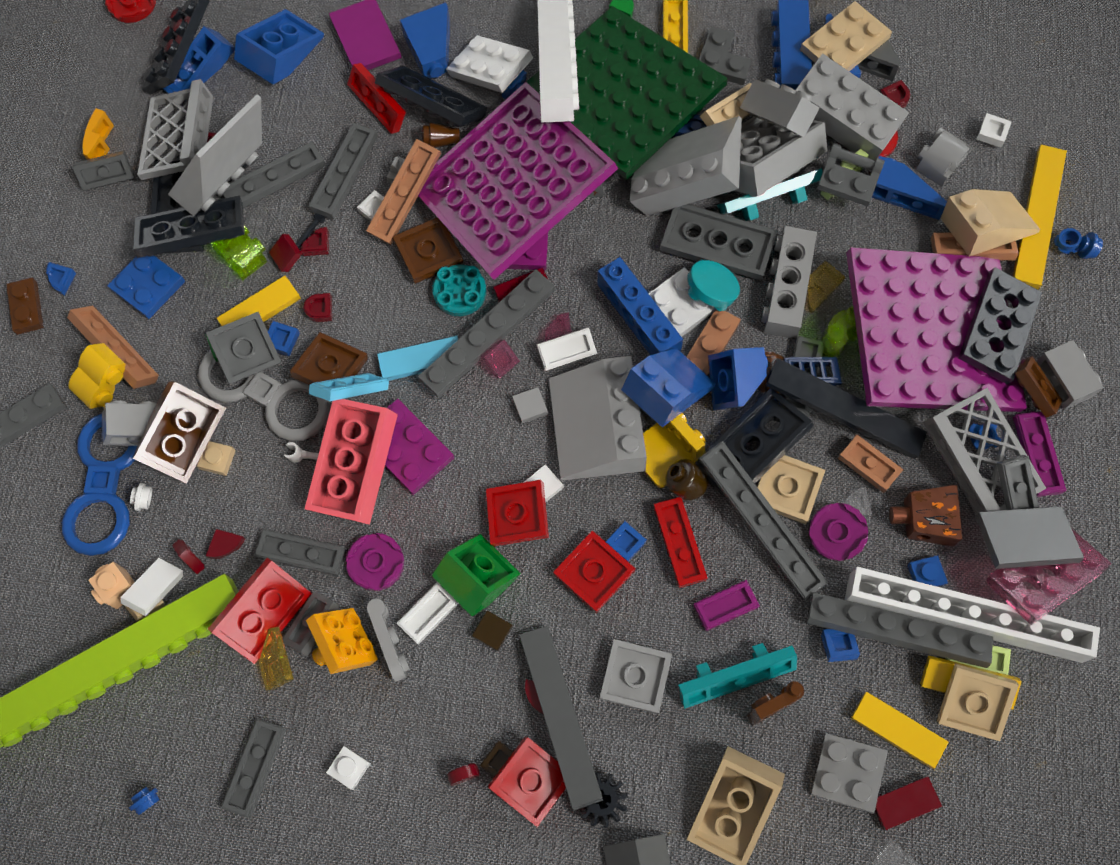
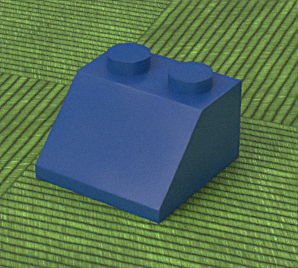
M764 347L731 349L708 355L710 378L717 384L711 390L713 411L741 407L746 404L767 376L768 360Z

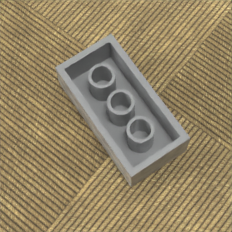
M823 53L795 90V94L799 90L813 97L811 103L820 107L814 120L825 122L827 135L853 153L862 149L868 154V158L876 160L909 114L904 108Z

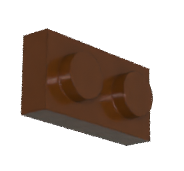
M32 277L7 283L12 331L19 335L43 329L37 281Z
M1033 356L1023 359L1015 372L1018 383L1023 388H1026L1032 397L1034 406L1041 410L1046 418L1055 415L1061 405V397Z

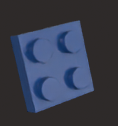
M136 256L107 286L147 319H150L185 283V280L156 256L140 258Z

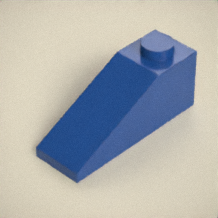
M204 26L191 43L175 82L163 89L169 94L190 89L191 82L201 79L205 83L223 67L235 51V47L219 32Z
M879 156L878 158L885 160L872 198L940 220L947 201L905 164L897 162L893 158Z

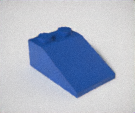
M285 9L237 33L234 60L271 84H275L288 77L324 38V33Z
M675 348L650 355L632 367L621 390L663 428L714 389L717 384Z

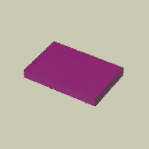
M364 0L329 13L351 66L362 63L367 70H371L401 58L398 46L376 0Z

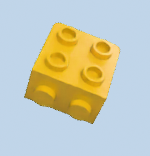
M683 413L663 428L656 423L643 433L647 456L646 471L644 472L659 488L666 486L665 477L672 464L680 459H689L696 462L705 453V438L697 429H691L686 423L687 419Z

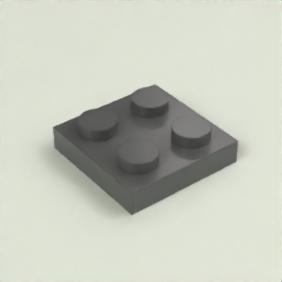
M259 312L206 333L229 385L282 363Z

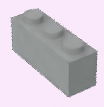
M754 79L740 106L741 109L753 116L801 137H805L820 107L811 103L813 97L799 90L795 94L796 91L783 84L781 86L770 79H766L765 83Z

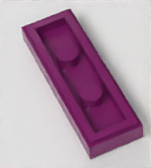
M1041 411L1015 415L1013 421L1019 442L1046 487L1045 490L1036 494L1037 497L1063 494L1067 490L1045 416Z

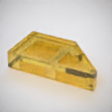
M824 261L809 277L807 296L809 312L811 313L846 278L827 261Z
M279 627L268 629L259 660L266 691L275 690L294 679Z

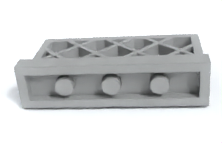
M201 79L192 81L190 89L151 97L137 174L141 180L184 171L195 154L207 143L213 95ZM185 99H189L183 107L179 106ZM168 104L158 112L159 105ZM174 109L178 110L170 119L166 118ZM186 115V120L180 126L176 125ZM160 122H166L157 131H154ZM173 127L175 131L165 139L163 136ZM183 135V140L175 146L173 143ZM161 140L162 143L152 151V146ZM169 147L172 148L164 158L160 157ZM180 154V162L170 164ZM156 159L159 161L153 168L148 169V166Z
M986 388L923 422L976 515L979 512L1006 510V505L1003 504L999 507L994 498L995 488L1002 489L1001 483L997 482L999 476L997 462L1003 460L1005 449L1014 451L1016 456H1027L990 391ZM981 397L988 406L986 416L973 413L975 401ZM968 405L967 410L961 409ZM953 412L965 415L962 429L953 427L947 416ZM971 418L984 421L981 435L968 432ZM990 423L1001 428L1003 432L1001 442L987 437ZM966 436L980 440L977 455L967 452L964 447ZM986 443L999 446L996 461L982 457ZM1030 461L1037 494L1045 490L1046 487ZM981 462L994 465L991 480L982 478L979 473Z

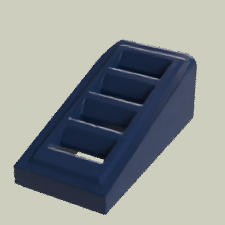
M837 357L783 358V361L805 371L804 368H809L810 374L817 377L815 367H819L821 377L817 378L833 386L842 384ZM825 366H831L832 377H827Z

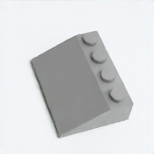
M258 94L195 154L168 193L170 197L193 216L201 209L206 212L216 201L213 196L216 193L221 196L230 186L228 181L230 179L236 181L245 171L242 166L244 164L250 166L259 156L256 151L262 144L261 97Z
M737 116L669 139L635 171L631 179L630 203L649 216L739 189L742 118Z
M755 116L742 123L739 189L737 191L749 194L752 197L761 196L773 186L782 183L790 175L799 172L801 168L810 162L816 161L818 157L827 152L825 122L813 120L805 137L789 132Z
M631 356L602 359L549 378L561 481L646 471L647 456L639 406L621 390L630 369L633 367Z

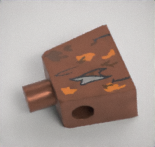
M957 485L910 492L904 499V507H890V523L906 524V536L908 539L955 546L962 540Z

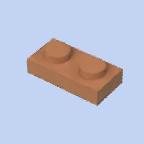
M859 435L854 437L838 457L839 460L883 493L887 491L904 470Z

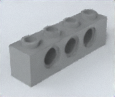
M785 226L782 236L777 235L774 251L779 252L778 258H773L770 274L774 275L773 283L768 282L765 298L770 299L769 307L764 306L761 322L766 323L764 333L793 339L797 338L804 312L817 236L816 231ZM787 256H793L797 260H791ZM788 279L792 281L793 284H787L783 280ZM778 303H785L789 308H782Z

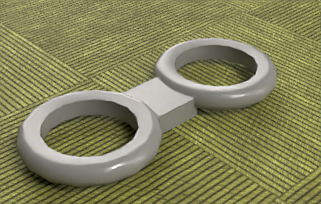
M211 350L203 357L198 370V380L202 390L212 399L221 402H237L247 397L265 407V419L268 426L278 437L289 441H304L317 435L325 427L330 413V401L316 396L314 397L318 401V413L308 426L301 429H290L284 427L277 418V408L281 400L293 392L304 391L309 393L310 385L299 380H290L281 384L261 371L249 376L242 386L234 390H222L216 388L210 379L211 369L216 362Z

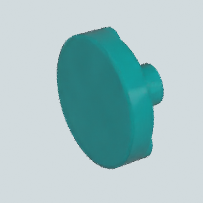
M698 261L692 266L687 275L690 287L688 295L693 300H701L718 311H725L728 306L733 304L740 293L739 282L735 275L728 268L715 261Z
M453 265L439 269L432 289L437 306L446 314L458 317L467 316L477 311L484 303L487 293L485 280L479 269L475 266Z

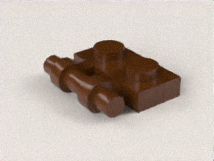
M792 681L782 688L780 695L775 698L769 693L756 700L751 705L753 710L747 714L752 726L802 698L804 695L803 686L797 681Z

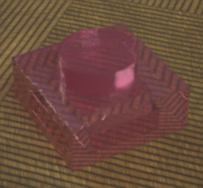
M505 339L499 340L481 356L496 378H501L520 362Z

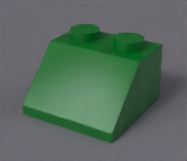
M480 534L447 552L432 574V577L473 617L487 608L521 573Z

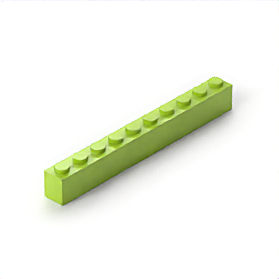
M226 574L215 578L1 697L0 748L3 746L9 747L20 742L23 739L22 736L30 731H38L47 727L51 723L50 720L58 715L72 713L78 709V704L87 699L93 700L106 693V688L115 683L122 684L133 678V673L142 668L148 669L157 665L161 661L160 658L169 653L175 654L184 650L188 646L187 643L197 637L201 639L212 634L208 628L239 592L233 579Z

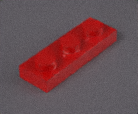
M362 63L353 64L347 85L391 134L399 132L406 114L405 110L389 93L383 90V87L375 84L374 76Z
M678 497L654 504L653 508L678 588L707 581L708 577L682 498Z

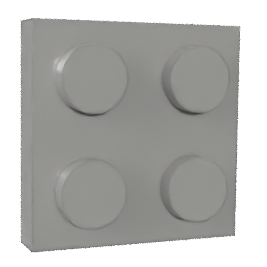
M614 639L600 700L659 714L672 654Z
M826 733L811 793L812 796L874 814L888 750Z

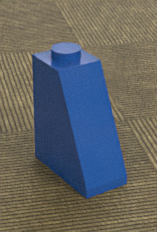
M443 3L401 19L403 36L422 75L431 79L447 73L450 42V17L447 4Z

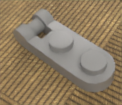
M372 599L367 605V611L394 681L397 682L407 678L406 671L410 670V666L405 654L399 655L396 643H399L400 640L394 625L388 626L386 620L389 616L388 607L382 600Z

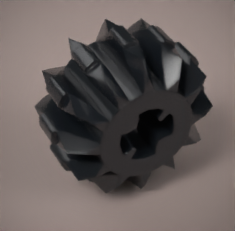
M597 772L595 775L600 791H603L604 796H610V803H606L607 808L600 809L599 804L588 805V809L583 811L580 817L585 819L590 813L594 814L591 820V826L593 827L597 824L598 816L602 817L603 827L606 828L609 826L607 815L610 814L616 823L620 821V817L614 812L615 808L626 812L627 806L619 804L617 801L628 798V794L624 792L616 794V791L622 787L623 783L618 781L611 787L609 784L613 777L612 774L608 773L605 783H601V775Z

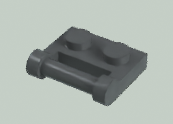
M834 143L817 189L868 206L885 160L879 158L873 160L841 149V145ZM836 159L871 170L870 176L836 165Z

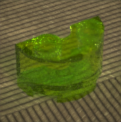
M245 225V235L210 243L211 247L229 264L242 281L268 262L262 253L266 250L256 237L251 239L248 236L250 232Z
M853 306L837 313L829 322L822 337L824 346L823 357H838L844 350L843 346L849 340L854 342L858 338Z

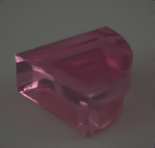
M569 312L557 316L545 332V341L571 333Z

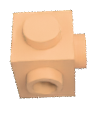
M115 562L101 566L95 572V575L88 580L94 588L91 594L101 605L105 603L115 609L123 605L121 604L120 597L135 583L127 570Z

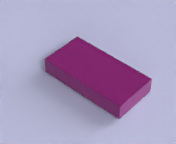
M747 580L694 603L693 607L707 632L758 609L760 605Z

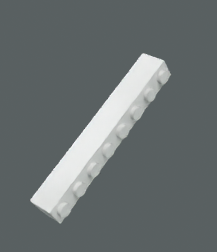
M538 0L541 122L574 121V110H579L573 2L572 0Z
M856 567L849 574L845 600L993 636V641L1080 663L1097 657L1100 627L861 567Z

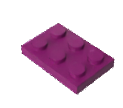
M396 399L387 407L398 414L385 467L414 495L455 457L399 399Z

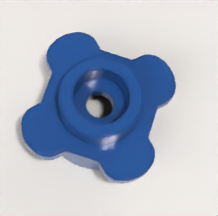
M990 423L988 438L1001 442V438L998 437L996 432L997 425ZM972 424L969 427V432L981 435L984 424ZM971 438L974 448L978 450L980 440ZM986 443L984 449H988L991 446L994 448L999 446Z

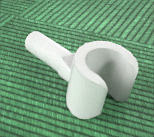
M293 442L286 444L289 449L296 450L292 455L284 454L293 463H298L302 459H318L319 453L302 450Z

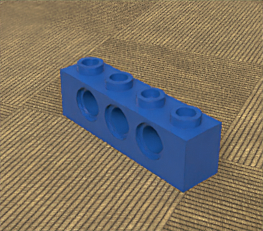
M619 257L599 269L597 285L648 353L653 355L675 348L681 352L683 338L622 258Z

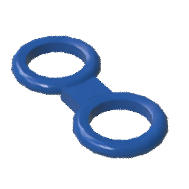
M102 413L91 418L85 424L77 439L78 455L82 463L88 467L84 494L77 497L67 507L62 519V535L67 545L77 553L88 556L107 553L116 548L126 536L130 525L129 510L124 500L117 496L116 492L120 471L129 467L135 461L133 456L138 447L129 446L128 450L114 461L103 462L96 460L90 451V442L95 432L102 427ZM103 502L113 506L116 512V525L113 532L106 539L98 543L89 544L82 542L75 532V522L80 512L92 503Z

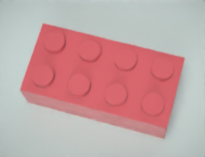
M346 399L332 401L305 505L306 510L370 525L398 414L388 408Z

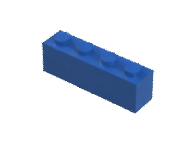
M778 0L776 10H772L771 26H775V31L772 33V47H776V52L773 53L772 66L777 68L773 81L781 86L783 84L796 90L812 68V60L800 50L801 44L810 37L809 0Z

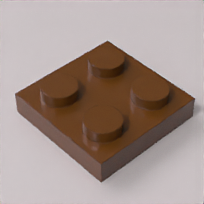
M438 217L393 236L394 242L415 284L437 275V272L442 267H451L463 263V258L452 236Z
M319 332L290 370L291 377L310 385L315 382L355 376L368 360L367 353Z

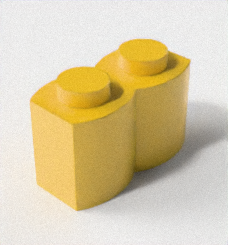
M104 343L88 345L80 356L78 368L72 374L68 387L89 409L104 407L105 403H110L113 399L115 385L123 378L125 363Z

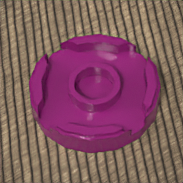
M834 503L825 505L816 512L810 522L809 536L813 547L819 554L830 560L842 561L853 558L863 550L868 540V526L866 519L858 509L849 504Z
M383 533L367 534L360 537L351 545L347 553L346 566L348 575L357 586L367 591H381L391 587L399 580L404 570V556L401 547L393 538Z

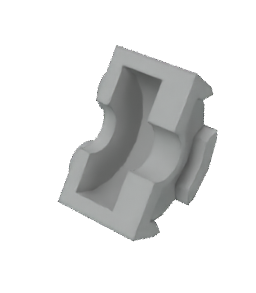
M941 127L932 138L934 143L931 147L925 145L917 158L921 162L916 170L942 187L957 166L971 152L972 147Z

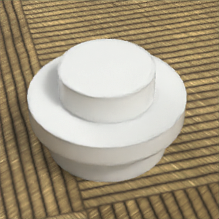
M140 483L138 488L133 487L130 504H134L135 511H141V509L148 510L152 498V487L146 486L145 483Z

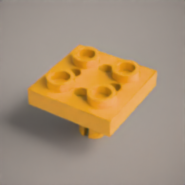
M354 608L313 614L306 620L318 646L312 652L313 660L320 666L327 665L330 674L370 666L378 660L373 645L369 641Z

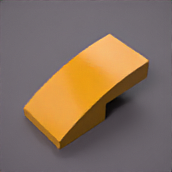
M97 108L91 115L83 138V155L87 160L107 155L110 150L105 139L114 125L105 111Z

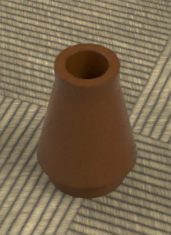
M433 123L423 125V142L434 148L457 144L460 141L459 128H451Z

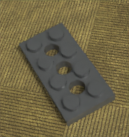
M686 204L673 208L660 245V251L697 262L701 260L715 261L728 268L731 272L762 281L778 230ZM696 229L700 232V235L693 238L688 236L686 231ZM715 236H721L726 242L723 245H716L711 239ZM743 243L751 247V251L747 253L741 252L737 246Z

